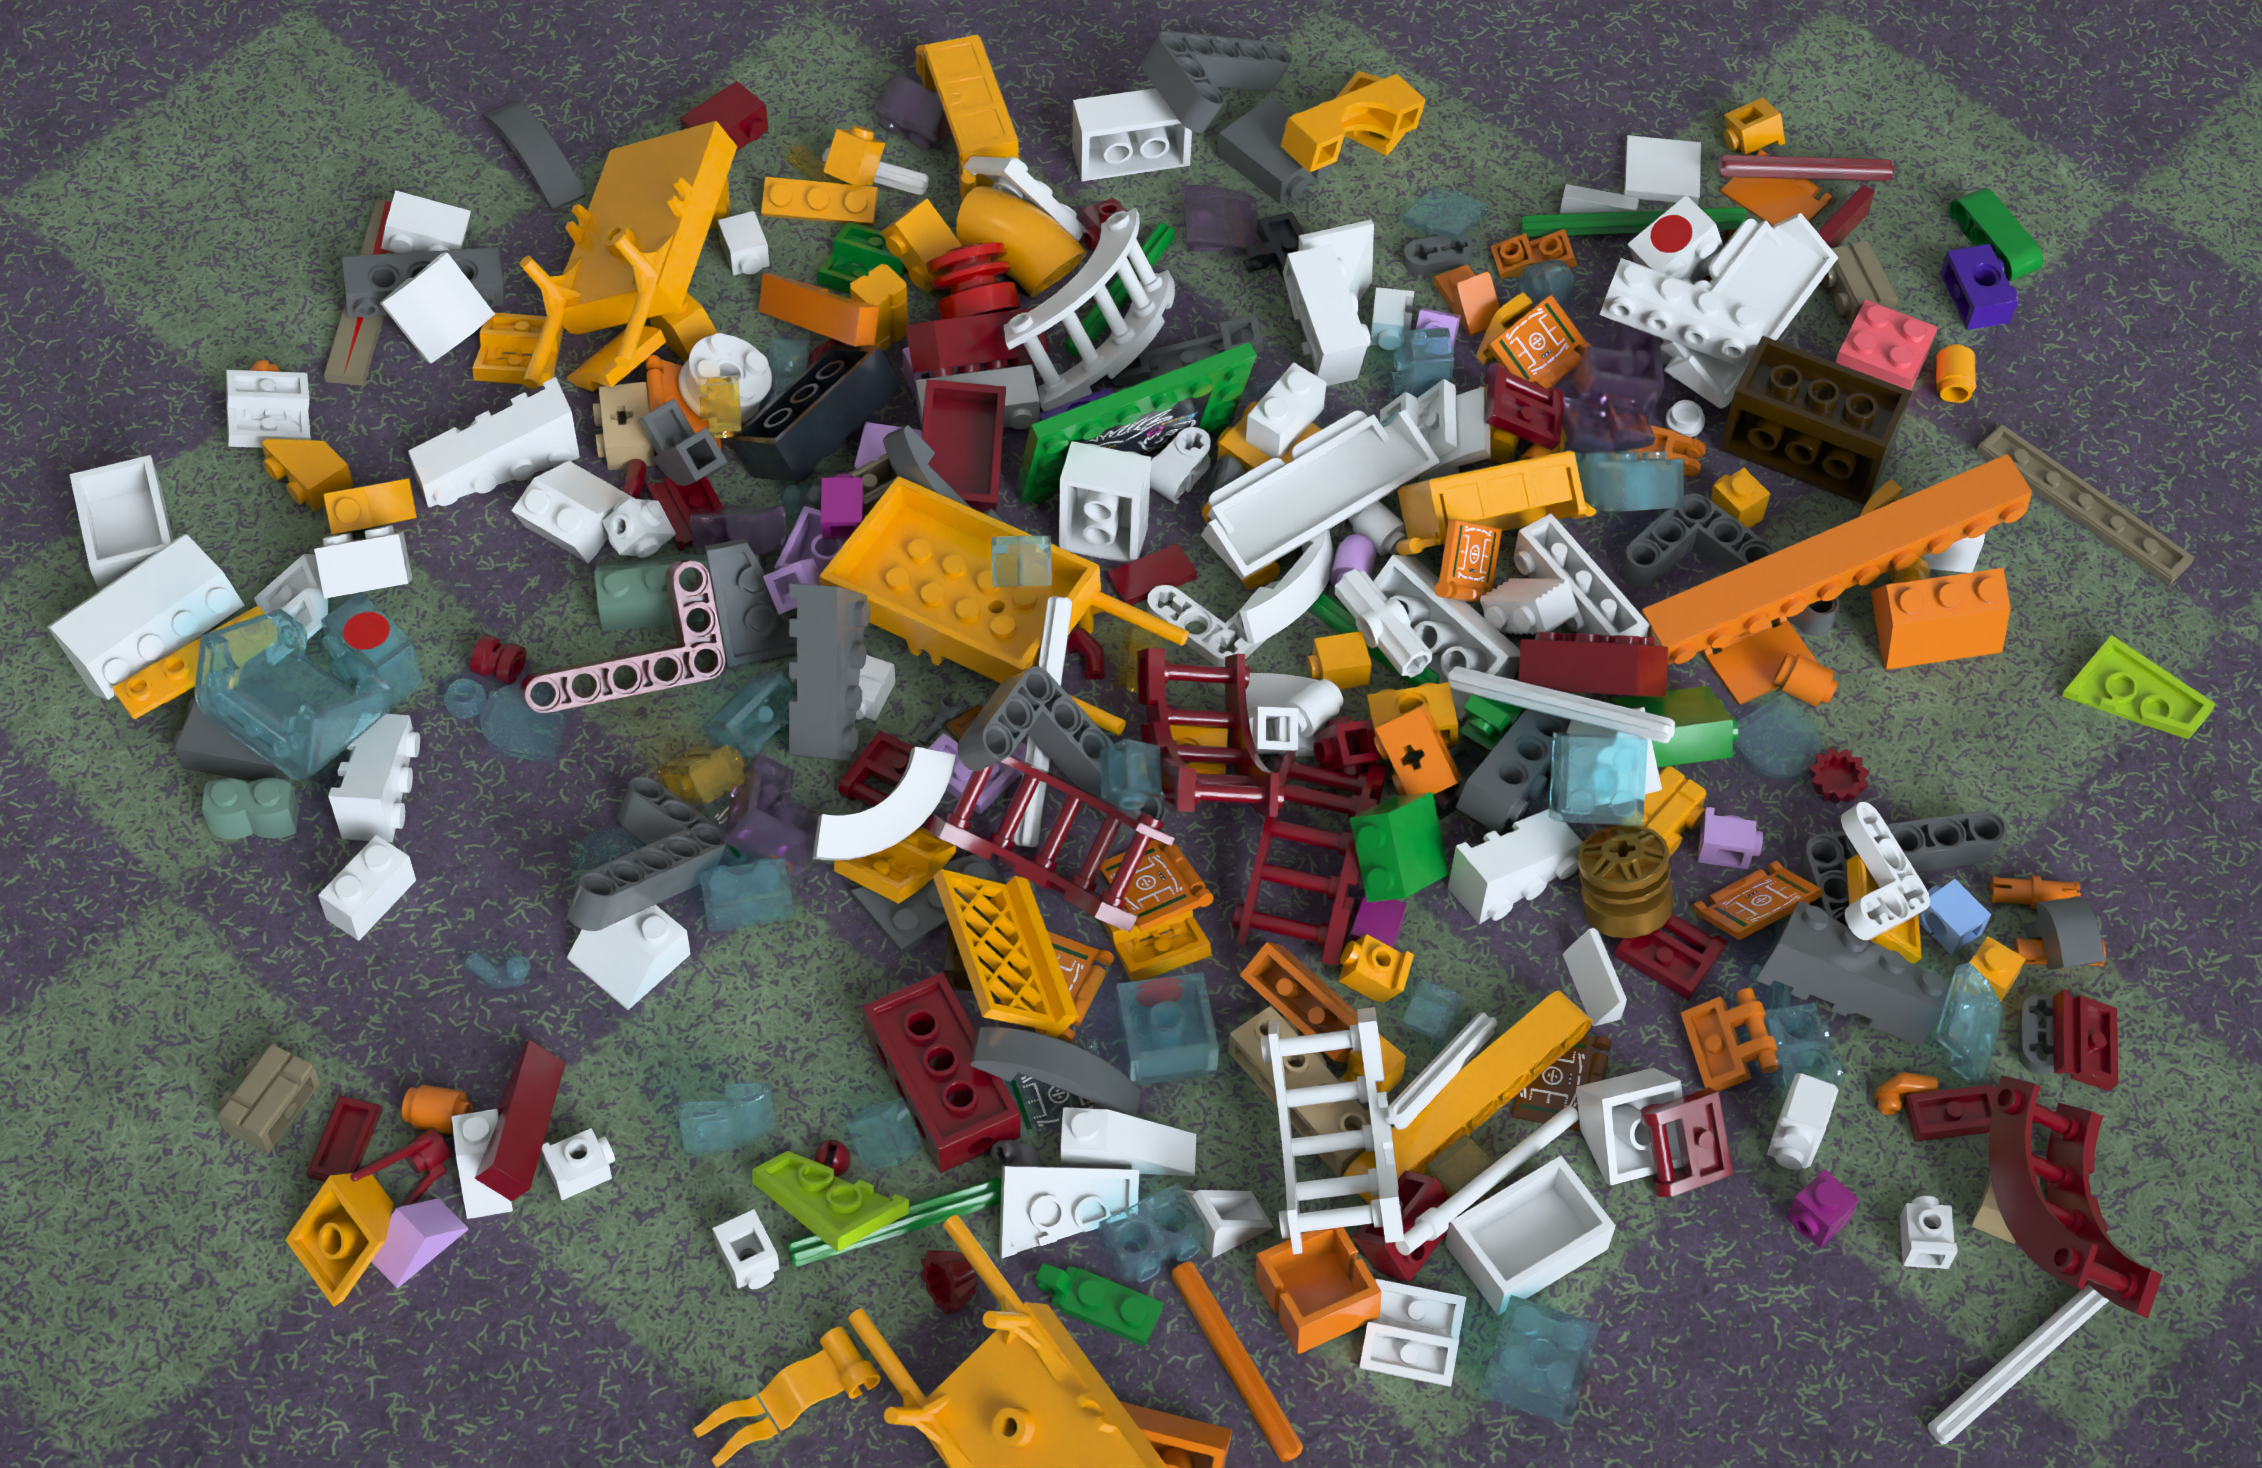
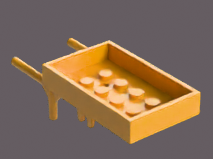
M717 121L611 149L588 210L580 204L574 205L572 208L573 214L578 219L579 226L574 221L567 222L565 227L575 245L563 275L550 277L530 256H526L521 260L520 266L541 289L547 314L522 381L525 387L530 389L538 387L561 324L570 334L580 335L628 323L615 357V363L621 367H629L646 319L681 310L738 147Z
M900 476L894 480L819 576L821 586H835L867 595V602L870 606L869 623L906 639L912 654L919 656L923 649L929 653L932 663L939 666L945 657L1000 684L1030 667L1038 666L1046 606L1049 597H1064L1072 601L1068 635L1077 623L1079 627L1086 629L1091 634L1094 630L1093 615L1107 612L1180 646L1185 644L1189 635V631L1100 592V568L1098 564ZM1069 695L1098 727L1118 736L1122 733L1126 724L1125 720Z
M958 1215L948 1218L944 1222L943 1227L999 1302L1001 1311H987L984 1314L983 1324L987 1328L997 1330L927 1398L864 1309H857L848 1317L852 1327L903 1398L904 1407H889L885 1410V1421L888 1424L915 1426L927 1436L949 1468H1168L1049 1305L1030 1302L1023 1304ZM1015 1422L1017 1423V1431H1016V1433L1014 1432V1423H1015Z

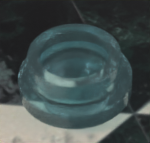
M468 678L458 679L451 683L444 696L447 711L452 716L462 719L478 715L485 708L487 702L483 687Z

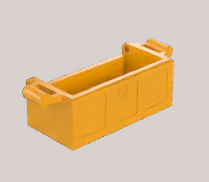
M978 34L919 45L915 49L916 72L921 76L926 99H932L930 94L933 93L934 98H940L959 152V191L962 201L975 187H992L994 184L984 174L977 173L973 176L963 168L971 156L1014 157L1019 160L1018 138L982 40Z
M1571 451L1430 479L1399 487V490H1397L1407 539L1397 544V552L1402 556L1420 553L1426 547L1445 544L1449 519L1506 531L1528 526L1550 513L1557 520L1567 517L1573 519L1591 517L1596 514L1597 506L1593 501H1584L1575 453Z

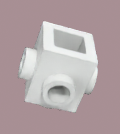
M634 497L623 499L613 507L614 511L602 520L609 534V542L618 551L619 555L638 556L639 558L650 556L676 535L659 501L642 500L635 499Z

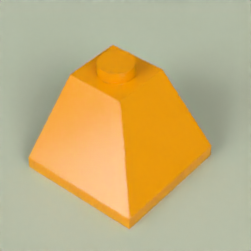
M352 1173L330 1175L285 1239L333 1307L346 1298L386 1241L394 1203L372 1174L356 1182L350 1179Z

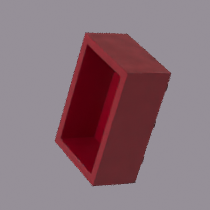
M927 379L924 393L921 438L935 452L928 465L972 509L981 513L989 509L995 512L998 503L1006 386Z
M1536 632L1535 640L1521 639L1519 681L1562 692L1666 697L1668 647L1654 646V637Z

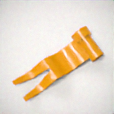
M843 1327L833 1328L824 1334L820 1339L822 1351L784 1368L758 1394L781 1431L790 1427L808 1407L821 1400L835 1396L844 1390L849 1398L855 1399L862 1394L857 1386L864 1383L867 1390H870L880 1382L881 1376L870 1360L864 1361ZM756 1396L746 1400L733 1401L715 1410L701 1424L693 1428V1431L698 1438L730 1419L757 1416L765 1413V1410ZM768 1416L764 1420L745 1426L738 1431L711 1461L717 1468L745 1445L754 1441L769 1439L779 1432Z

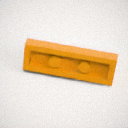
M765 177L761 214L767 217L844 224L852 222L858 225L874 226L879 191L877 187Z

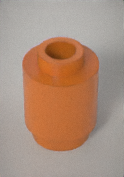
M1789 653L1784 657L1773 680V683L1781 686L1780 691L1816 708L1821 701L1826 704L1829 703L1838 685V681L1832 679L1834 670L1800 654L1795 657Z
M424 1084L419 1088L410 1087L405 1094L402 1105V1119L405 1123H411L414 1129L427 1131L433 1128L438 1133L454 1135L452 1116L473 1113V1104L468 1101L465 1091Z

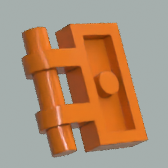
M1752 988L1738 991L1736 996L1740 1006L1728 1010L1723 998L1719 996L1681 1012L1705 1089L1710 1087L1720 1092L1752 1079L1747 1063L1753 1060L1759 1061L1763 1073H1771L1779 1068L1775 1056L1778 1052L1774 1037L1768 1036L1763 1021L1766 1018V1013L1762 1002L1756 1000ZM1747 1025L1751 1040L1740 1044L1735 1028Z

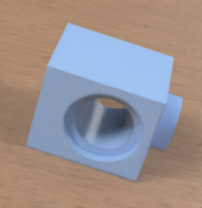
M1956 879L1942 888L1936 885L1928 890L1930 906L1918 914L1919 923L1930 934L1934 932L1932 936L1952 956L1983 933L1991 914Z

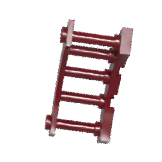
M1146 648L1137 651L1138 704L1146 705L1147 724L1140 725L1143 754L1153 789L1156 794L1165 795L1166 798H1163L1162 804L1171 811L1194 812V807L1199 801L1249 803L1257 813L1263 816L1278 817V809H1281L1284 801V788L1279 783V773H1273L1264 766L1253 742L1246 702V689L1250 681V668L1248 664H1245V654L1237 653L1226 656L1225 667L1170 664L1169 660L1165 659V649ZM1168 680L1225 684L1226 712L1172 709L1170 704H1166L1165 684H1167ZM1170 725L1228 729L1230 748L1178 745L1177 741L1172 738ZM1184 762L1234 765L1236 775L1196 773V768H1190Z
M1286 751L1285 756L1277 754L1273 773H1279V783L1283 785L1284 800L1348 814L1347 819L1380 804L1388 767L1386 765L1371 763L1367 774L1360 772L1359 776L1296 763L1297 751ZM1295 779L1354 792L1355 794L1351 798L1292 785L1290 781ZM1278 809V817L1266 816L1245 904L1237 903L1232 928L1239 930L1237 943L1246 944L1251 928L1317 943L1316 947L1324 949L1322 963L1338 966L1344 950L1355 899L1347 897L1349 885L1356 886L1358 877L1361 875L1353 831L1343 830V833L1339 834L1280 821L1278 818L1281 809ZM1273 837L1338 851L1339 856L1345 857L1341 875L1332 874V878L1266 863ZM1262 880L1327 894V899L1335 901L1330 923L1322 922L1321 926L1255 911Z
M1013 755L1000 762L1023 772L1024 775L997 832L992 831L989 838L969 829L972 822L968 819L994 765L980 771H972L953 813L948 812L946 818L935 813L929 816L924 828L936 837L987 860H990L994 853L998 855L997 861L1013 868L1014 873L1043 888L1048 889L1050 887L1064 894L1063 899L1084 910L1094 918L1128 932H1131L1137 916L1124 908L1127 901L1123 898L1151 839L1154 838L1172 846L1175 839L1161 830L1164 822L1143 812H1140L1137 817ZM1042 781L1067 793V796L1040 853H1035L1033 858H1030L1012 849L1015 844L1012 839L1039 782ZM1082 802H1085L1107 815L1079 874L1074 873L1071 879L1055 870L1058 865L1055 859ZM1124 823L1136 830L1108 891L1103 890L1102 894L1095 892L1097 883L1094 882L1121 824Z
M2001 1075L1994 1096L1990 1120L1989 1167L1998 1208L2014 1240L2034 1263L2058 1280L2081 1290H2084L2087 1283L2101 1296L2117 1306L2148 1318L2163 1274L2141 1265L2122 1248L2115 1245L2106 1233L2109 1229L2101 1214L2098 1200L2096 1197L2091 1196L2089 1174L2094 1173L2095 1149L2103 1116L2090 1110L2059 1102L2056 1112L2036 1103L2041 1086ZM2032 1121L2051 1129L2047 1160L2031 1153ZM2035 1175L2045 1179L2048 1201L2044 1199Z

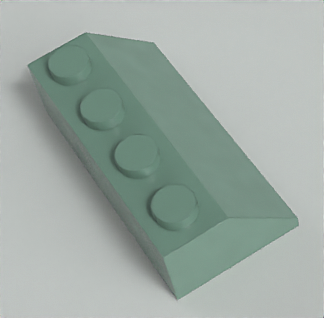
M752 547L751 549L759 561L758 547ZM706 552L596 564L597 605L602 632L673 624L665 582L666 571L675 561L692 560L703 564L710 575ZM688 567L680 573L679 584L684 590L692 588L696 582V574L692 568ZM699 608L691 610L687 615L686 623L704 621L702 611Z

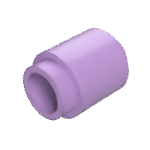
M1353 534L1347 536L1338 545L1330 573V582L1334 587L1345 573L1353 569L1365 571L1371 578L1377 554L1374 543L1369 538Z

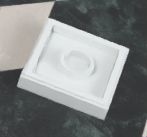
M1628 135L1626 141L1624 195L1644 200L1675 203L1687 195L1698 205L1700 198L1701 142Z

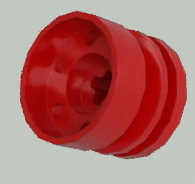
M973 243L960 246L926 263L929 274L946 273V275L938 277L931 282L932 288L935 290L950 289L952 293L936 303L940 320L1019 310L1021 308L1015 283L996 282L995 278L1010 270V263L1007 261L991 263L1007 254L1004 243Z

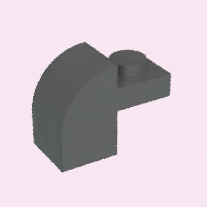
M675 399L666 402L637 420L657 455L652 457L654 462L670 480L678 485L686 486L696 482L727 463L726 458L708 428L706 427L695 433Z
M2076 896L2035 902L2038 920L2025 923L2024 928L2028 939L2042 938L2048 971L2105 961L2099 926L2091 906L2084 898Z

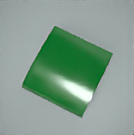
M847 222L833 240L831 255L817 272V284L851 294L850 283L863 275L868 276V272L871 271L869 268L874 269L880 264L888 265L901 278L907 268L898 257L888 250L886 240L880 233L881 231Z

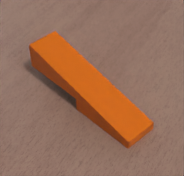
M770 273L763 274L759 312L855 347L875 344L879 306L828 292V289Z

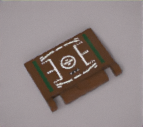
M1584 1035L1576 1045L1516 1095L1512 1117L1545 1124L1566 1106H1572L1578 1112L1576 1087L1605 1080L1608 1056L1598 1052L1590 1053L1591 1047L1609 1051L1611 1039L1602 1035ZM1579 1119L1567 1129L1581 1132Z

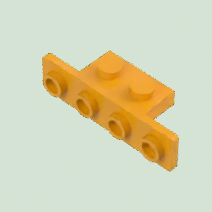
M256 606L113 686L114 695L131 718L137 719L278 639L279 632L263 610Z

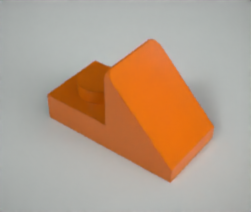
M1468 264L1434 276L1433 284L1453 313L1461 315L1460 323L1469 336L1486 331L1495 313L1500 309L1489 272L1475 275Z

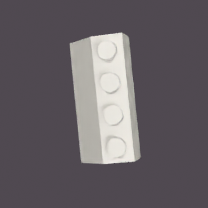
M183 534L47 627L90 691L96 696L109 700L115 696L112 689L113 686L190 644L245 605L223 571L187 534Z
M1391 556L1373 582L1388 600L1395 598L1405 608L1409 617L1410 627L1432 652V661L1427 666L1439 674L1440 683L1448 682V673L1455 666L1509 679L1515 677L1519 671L1520 649L1465 601L1438 597L1435 594L1434 588L1439 582V578L1415 557ZM1451 690L1456 716L1462 721L1467 717L1464 705L1471 695Z

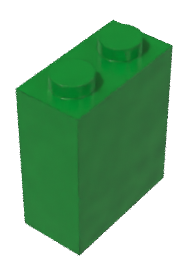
M1708 686L1666 691V697L1630 695L1611 698V704L1631 709L1644 707L1647 713L1671 718L1675 722V734L1669 742L1662 743L1651 740L1657 767L1733 758V742L1738 740L1736 719L1728 714L1722 700L1717 699Z
M1432 792L1394 796L1350 818L1367 902L1407 898L1449 875Z

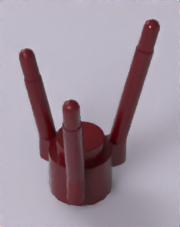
M430 1128L410 1141L406 1146L352 1173L350 1179L356 1182L405 1158L416 1174L424 1170L428 1173L399 1207L415 1204L435 1180L447 1173L443 1162L451 1158V1152L441 1135L435 1129Z

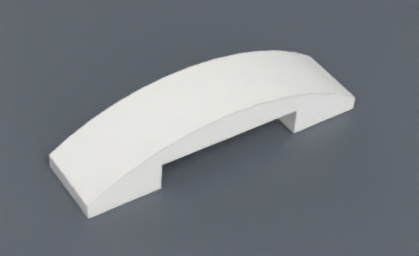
M1329 530L1301 545L1303 555L1274 589L1259 587L1240 609L1248 643L1257 644L1290 625L1323 592L1330 579L1335 559Z

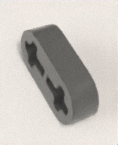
M1449 233L1416 239L1406 245L1403 265L1408 271L1417 275L1456 269L1471 262L1474 244L1468 236L1461 233ZM1456 247L1458 251L1463 252L1462 254H1456V251L1450 250V248ZM1414 254H1421V256L1423 258H1426V260L1421 261L1418 256H1414Z
M2033 994L2027 997L2018 1015L2019 1060L2024 1068L2036 1074H2047L2054 1069L2053 998L2044 994ZM2035 1008H2041L2043 1015L2047 1016L2042 1028L2038 1027V1017L2033 1013ZM2038 1040H2042L2043 1053L2048 1054L2045 1060L2038 1059L2037 1053L2033 1051Z

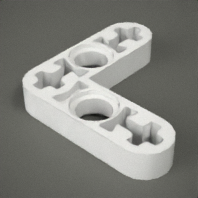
M1280 581L1271 582L1265 587L1274 589ZM1157 586L1148 594L1147 611L1149 614L1185 629L1186 624L1194 621L1201 622L1207 627L1206 631L1201 634L1189 633L1185 644L1217 667H1225V657L1229 655L1245 654L1246 659L1265 641L1263 640L1257 644L1248 643L1245 630L1242 627L1243 622L1240 610L1224 623L1173 586ZM1171 600L1173 601L1172 608L1169 606L1159 608L1158 601L1166 603ZM1176 613L1180 615L1177 621H1175ZM1236 634L1239 639L1234 644V653L1226 651L1223 654L1220 653V645L1225 648L1229 647L1235 641Z
M1859 802L1844 812L1841 817L1842 827L1880 888L1849 905L1845 909V919L1850 930L1858 938L1870 940L1926 910L1930 906V897L1926 887L1891 831L1872 805L1866 802Z

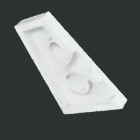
M971 156L963 167L973 176L977 173L984 174L994 182L991 188L1010 193L1039 208L1062 225L1077 241L1082 237V231L1085 227L1076 219V212L1055 200L1051 196L1053 191L1046 184L1034 180L1027 173V166L1017 158Z
M1002 1166L1000 1258L1015 1255L1017 1252L1036 1246L1056 1242L1058 1239L1083 1231L1087 1232L1138 1216L1139 1170Z

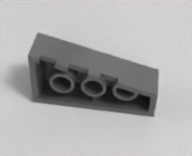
M789 583V599H797V618L789 619V636L795 637L797 643V655L793 661L789 662V678H791L793 687L797 688V697L794 696L789 701V755L852 761V753L855 752L858 745V731L855 728L856 711L860 709L862 703V689L859 686L860 669L864 667L866 662V647L863 644L864 627H867L870 620V606L867 602V595L835 586Z
M1801 900L1798 901L1778 933L1756 978L1757 981L1769 986L1773 980L1791 986L1790 994L1807 1000L1811 994L1828 1001L1831 1004V1011L1843 1016L1856 1013L1866 1017L1868 1026L1918 1046L1922 1045L1944 1013L1954 989L1937 974L1922 970L1908 962L1900 953L1887 950L1872 940L1858 938L1849 927L1828 916L1824 910L1816 906H1810Z

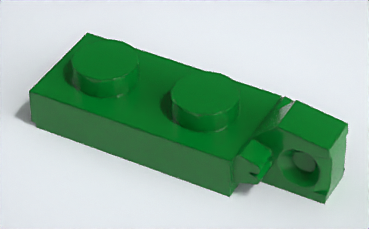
M1043 1263L1035 1278L1037 1288L1054 1295L1051 1304L1061 1309V1313L1143 1347H1146L1164 1306V1303L1081 1268L1078 1270L1075 1267L1068 1266L1065 1272L1062 1269Z

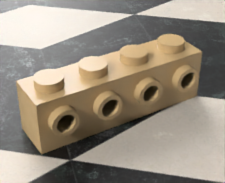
M1269 1006L1230 1033L1228 1053L1278 1108L1272 1063H1264L1261 1037L1268 1036V1021L1277 1020L1280 1039L1297 1037L1299 1033L1293 1023L1284 1015L1281 1017L1272 1006ZM1320 1052L1282 1057L1287 1090L1346 1082L1342 1078L1337 1079L1331 1073ZM1356 1099L1289 1108L1291 1124L1302 1137L1363 1130V1125L1371 1124L1370 1110L1365 1111ZM1366 1148L1319 1153L1318 1155L1338 1177H1343L1350 1164Z

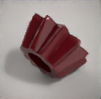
M1833 748L1828 749L1827 755L1816 754V764L1809 767L1814 791L1817 794H1822L1823 801L1831 800L1836 805L1841 801L1849 803L1857 798L1858 794L1868 787L1865 778L1869 775L1870 771L1861 766L1863 761L1861 757H1852L1848 749L1838 753Z
M929 1250L926 1253L927 1258L921 1259L924 1269L921 1273V1278L926 1283V1290L933 1298L937 1307H942L944 1313L948 1315L952 1311H958L976 1293L975 1287L978 1285L975 1278L976 1271L962 1252Z

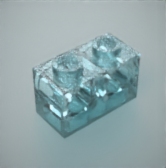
M1815 1003L1765 1010L1766 1015L1763 1021L1768 1036L1774 1037L1778 1048L1775 1056L1779 1068L1771 1072L1781 1105L1783 1106L1795 1074L1802 1073L1801 1070L1809 1071L1816 1076L1813 1078L1836 1085L1837 1087L1838 1083L1842 1081L1841 1063L1837 1056L1832 1057L1828 1045L1830 1041L1829 1027L1827 1021L1819 1017ZM1788 1032L1798 1033L1803 1039L1795 1038Z
M1179 1183L1100 1221L1098 1224V1241L1124 1284L1135 1278L1138 1282L1149 1280L1161 1270V1265L1174 1258L1179 1262L1186 1261L1196 1255L1201 1249L1200 1245L1204 1244L1205 1225ZM1169 1223H1176L1184 1229L1179 1232H1169L1163 1226ZM1129 1243H1137L1143 1246L1144 1249L1133 1253L1125 1250L1123 1246Z

